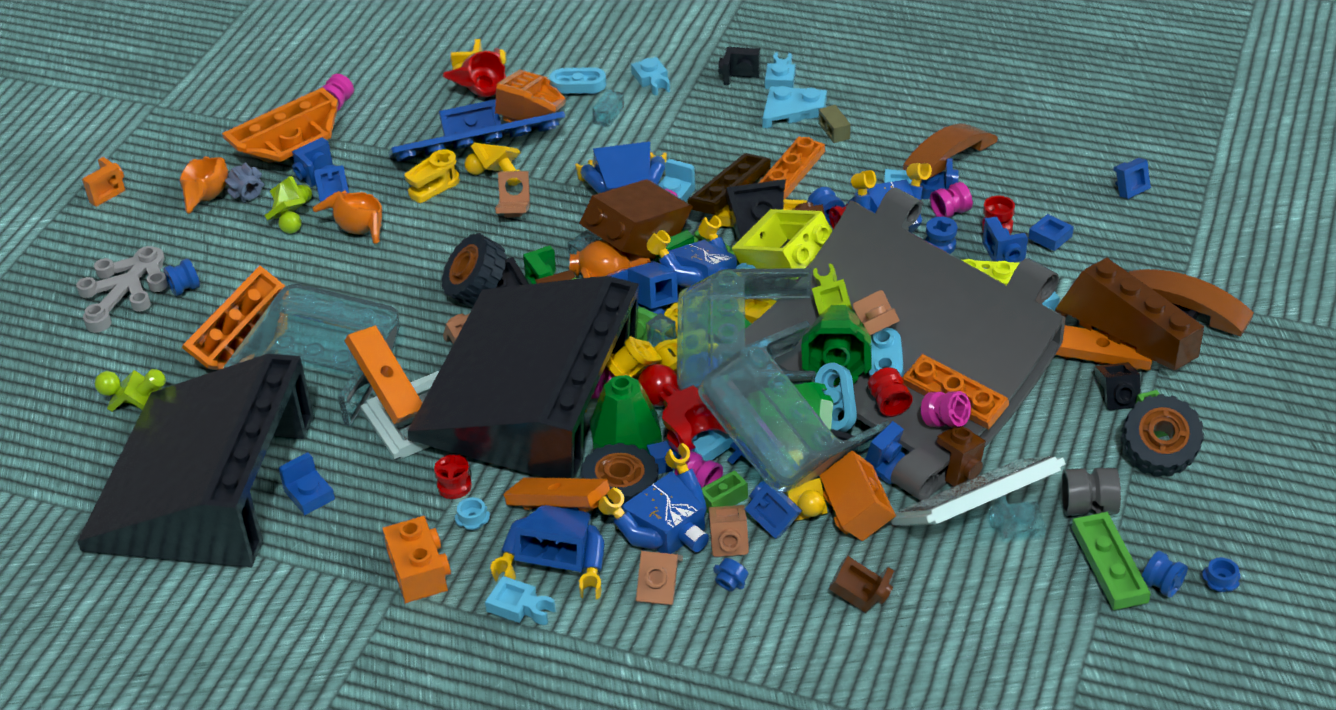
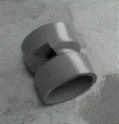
M1084 468L1063 469L1061 496L1065 515H1087L1090 509H1093L1096 514L1103 512L1118 514L1121 505V486L1117 468H1094L1091 474Z

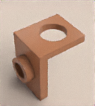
M500 171L498 173L499 203L495 207L496 214L504 213V217H521L522 213H526L530 208L529 172ZM510 178L519 179L523 185L521 193L517 195L509 194L505 188L506 181Z
M641 551L636 601L673 605L678 561H683V556Z

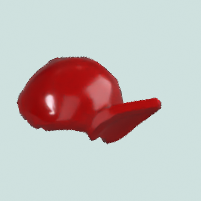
M495 48L493 52L481 51L473 53L463 61L460 68L444 72L443 77L467 87L477 96H495L497 83L506 78L505 66L501 61L500 50Z

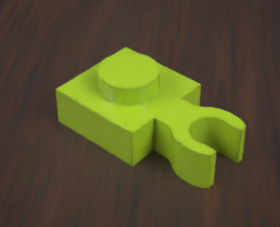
M831 263L828 264L830 273L826 276H820L817 268H814L813 274L818 287L812 288L819 316L831 305H846L853 311L844 279L837 281L834 266Z

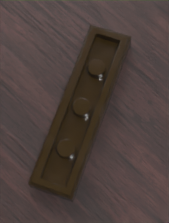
M744 153L688 198V203L693 206L692 210L716 215L728 205L725 197L726 187L753 184L771 169V159Z

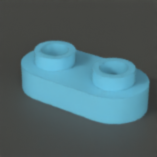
M594 67L560 68L550 74V85L557 88L562 95L570 93L597 94L606 87V74L602 69Z
M884 328L870 335L872 346L870 377L878 370L886 367L897 369L903 377L904 361L900 334L892 328Z
M827 363L818 370L815 382L825 384L827 390L823 391V393L830 395L833 400L831 429L846 432L853 427L857 418L852 375L844 366L837 363ZM839 377L840 383L834 388V380ZM844 410V417L839 421L838 414Z

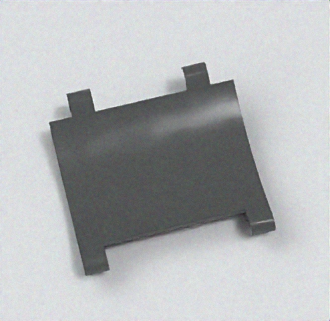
M894 187L885 194L876 213L850 200L831 235L805 269L808 271V274H802L792 285L807 286V290L787 291L760 318L742 332L720 345L712 358L716 359L721 366L746 346L801 324L800 327L766 343V345H777L790 340L788 344L725 370L721 374L729 379H747L756 372L761 373L767 366L772 365L793 379H811L812 382H815L816 375L811 371L808 374L802 369L801 343L804 334L819 317L812 288L818 287L813 270L817 268L820 276H826L830 273L828 264L831 263L835 268L837 281L844 279L851 306L854 302L879 290L884 292L891 308L895 309L900 320L886 328L896 330L901 336L904 375L921 354H924L1008 398L1009 406L989 430L971 420H968L963 425L984 439L986 447L1032 391L1063 343L1066 318L1042 305L1055 291L1059 275L1030 258H1026L1019 263L1007 285L909 232L908 227L918 219L924 203ZM864 371L853 384L857 419L879 433L892 421L904 429L899 443L910 452L901 458L894 467L891 482L920 501L926 500L948 483L945 481L951 452L936 441L939 434L952 427L948 425L941 427L926 425L921 415V403L924 395L909 387L907 388L913 397L911 406L900 415H883L877 406L876 398L873 397L868 388L869 371L866 374Z

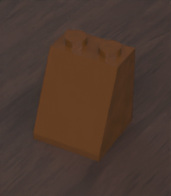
M645 179L592 195L579 224L622 252L655 259L656 255L647 249L649 238L653 233L657 234L660 230L668 233L670 237L679 234L693 206L653 181Z

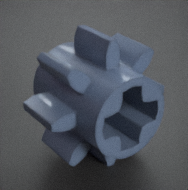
M246 163L232 168L228 178L225 179V182L230 186L227 192L234 199L239 197L243 202H246L247 199H254L260 194L264 183L259 179L262 173L256 167L250 168Z

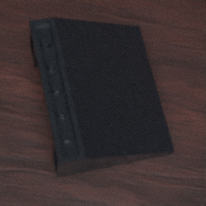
M599 276L483 289L407 431L408 440L543 478H575L583 461V428L586 408L611 353L615 354L623 348L625 341L632 336L637 339L639 284L611 276Z
M264 354L151 392L77 541L80 551L252 567L263 538L250 489L272 438L305 439L314 416L301 357Z

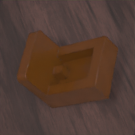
M954 426L937 436L936 442L951 452L945 481L957 487L968 480L975 479L983 467L981 461L986 441L964 426Z
M847 555L841 562L828 589L867 613L876 603L882 605L890 595L893 586L889 582L894 570L887 567L880 575H877Z

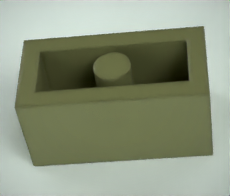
M831 105L820 108L819 125L831 141L837 143L850 139L851 124L838 107Z

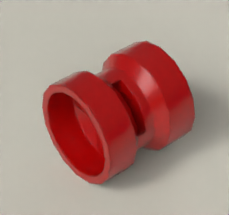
M996 195L985 200L983 208L985 217L982 220L983 232L985 218L997 216L1003 228H1007L1011 235L1013 232L1012 217L1015 212V203L1012 199Z
M886 367L878 370L869 378L868 388L873 397L876 398L877 406L883 415H900L911 406L913 397L909 389L904 385V380L897 369Z

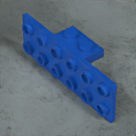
M496 99L442 110L438 113L443 137L391 147L388 152L389 158L396 157L397 162L413 159L416 156V152L425 151L427 156L438 150L445 149V146L453 145L454 150L470 147L474 140L482 139L484 144L498 141L499 138L503 137L502 134L510 133L511 138L528 134L527 132H530L531 128L538 127L539 132L551 130L555 126H559V121L565 118V113L562 111L501 124L499 114L495 113Z

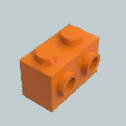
M850 451L819 475L825 488L823 495L834 508L836 513L834 521L843 533H851L861 541H864L896 517L873 465L854 451Z
M425 516L382 528L387 553L405 603L448 591L445 576L451 574L449 562L445 553L439 555L437 550L441 549L438 532L436 528L429 529Z

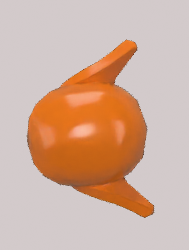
M205 156L203 159H193L182 171L180 184L183 189L185 209L188 214L193 212L200 201H210L224 189L226 185L225 179L228 178V169L224 158H209Z
M344 190L343 192L339 191L330 195L313 207L314 212L333 208L335 222L342 230L357 235L370 231L373 243L377 244L380 242L383 211L380 202L373 195L366 194L365 192L347 193Z
M605 240L594 241L579 253L580 271L583 278L606 276L621 269L651 262L650 258L622 252Z

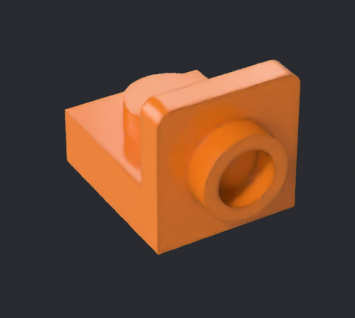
M105 157L98 159L99 170L82 178L88 200L95 207L126 191L122 180L124 173L121 167Z

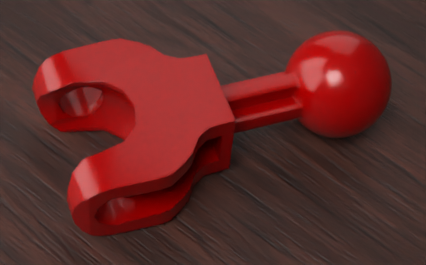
M663 364L651 365L641 372L638 381L654 407L665 406L662 413V421L664 426L669 429L667 434L668 444L676 452H678V446L681 443L687 445L690 451L695 449L696 446L692 439L700 432L718 429L724 433H729L742 427L736 403L723 390H703L692 385L680 391V380L677 373L671 367Z

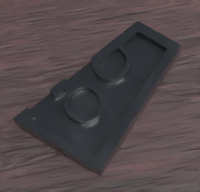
M786 179L726 187L725 197L738 241L770 209L783 210Z

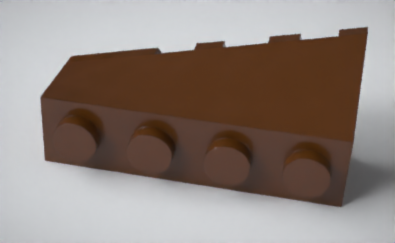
M1107 257L1084 269L1055 308V312L1063 315L1065 318L1070 315L1080 320V326L1090 331L1095 327L1109 334V340L1119 345L1121 343L1131 344L1137 347L1136 353L1174 371L1199 357L1205 326Z

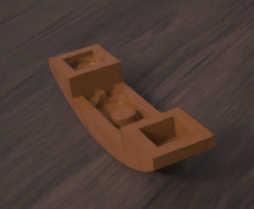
M959 123L947 126L923 141L904 162L903 169L907 170V167L912 163H928L932 169L931 176L929 177L931 178L946 169V161L951 156L968 147L981 151L996 143L998 136L968 124Z
M1142 269L1129 271L1131 275L1169 302L1211 316L1209 325L1211 327L1241 337L1253 318L1254 312L1228 292L1204 280L1167 270Z

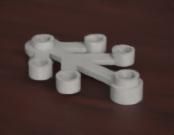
M145 246L139 249L132 258L114 263L108 258L100 259L95 262L94 268L97 276L104 280L95 282L93 278L86 277L77 282L78 293L83 298H89L96 293L112 289L99 304L89 305L85 309L83 319L88 331L98 333L105 331L111 326L112 321L109 312L128 290L131 294L129 300L134 311H145L151 306L149 295L143 291L139 280L143 274H148L147 282L151 291L160 292L167 288L166 275L160 272L165 259L164 253L160 248ZM129 270V271H128L127 273H125V274H121V275H118V276L111 277V276L114 275V273H118V272H122V271Z

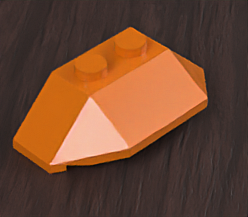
M519 69L497 83L495 113L503 115L502 119L507 122L529 119L556 112L565 105L566 98L557 88L550 85L551 81L547 77Z
M322 87L225 131L222 135L239 152L268 163L281 162L292 157V151L321 137L325 140L331 138L338 100Z
M259 266L181 348L208 369L220 370L226 368L229 361L276 298L279 297L280 303L270 338L256 357L269 354L288 332L285 285L262 266ZM251 352L239 357L233 365L247 361Z

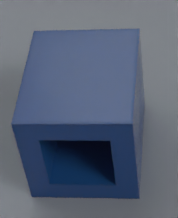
M655 261L628 268V281L639 284V304L653 309L678 302L676 270Z

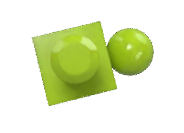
M290 176L270 190L274 199L271 211L264 215L266 220L279 218V227L287 234L296 233L301 227V218L293 211L312 198L311 188L306 184L297 186L293 176Z
M151 369L146 373L145 377L133 370L120 382L119 377L114 372L104 371L98 374L94 384L97 392L101 395H112L107 409L111 412L122 403L134 404L143 410L151 392L162 389L161 387L166 383V378L158 369Z

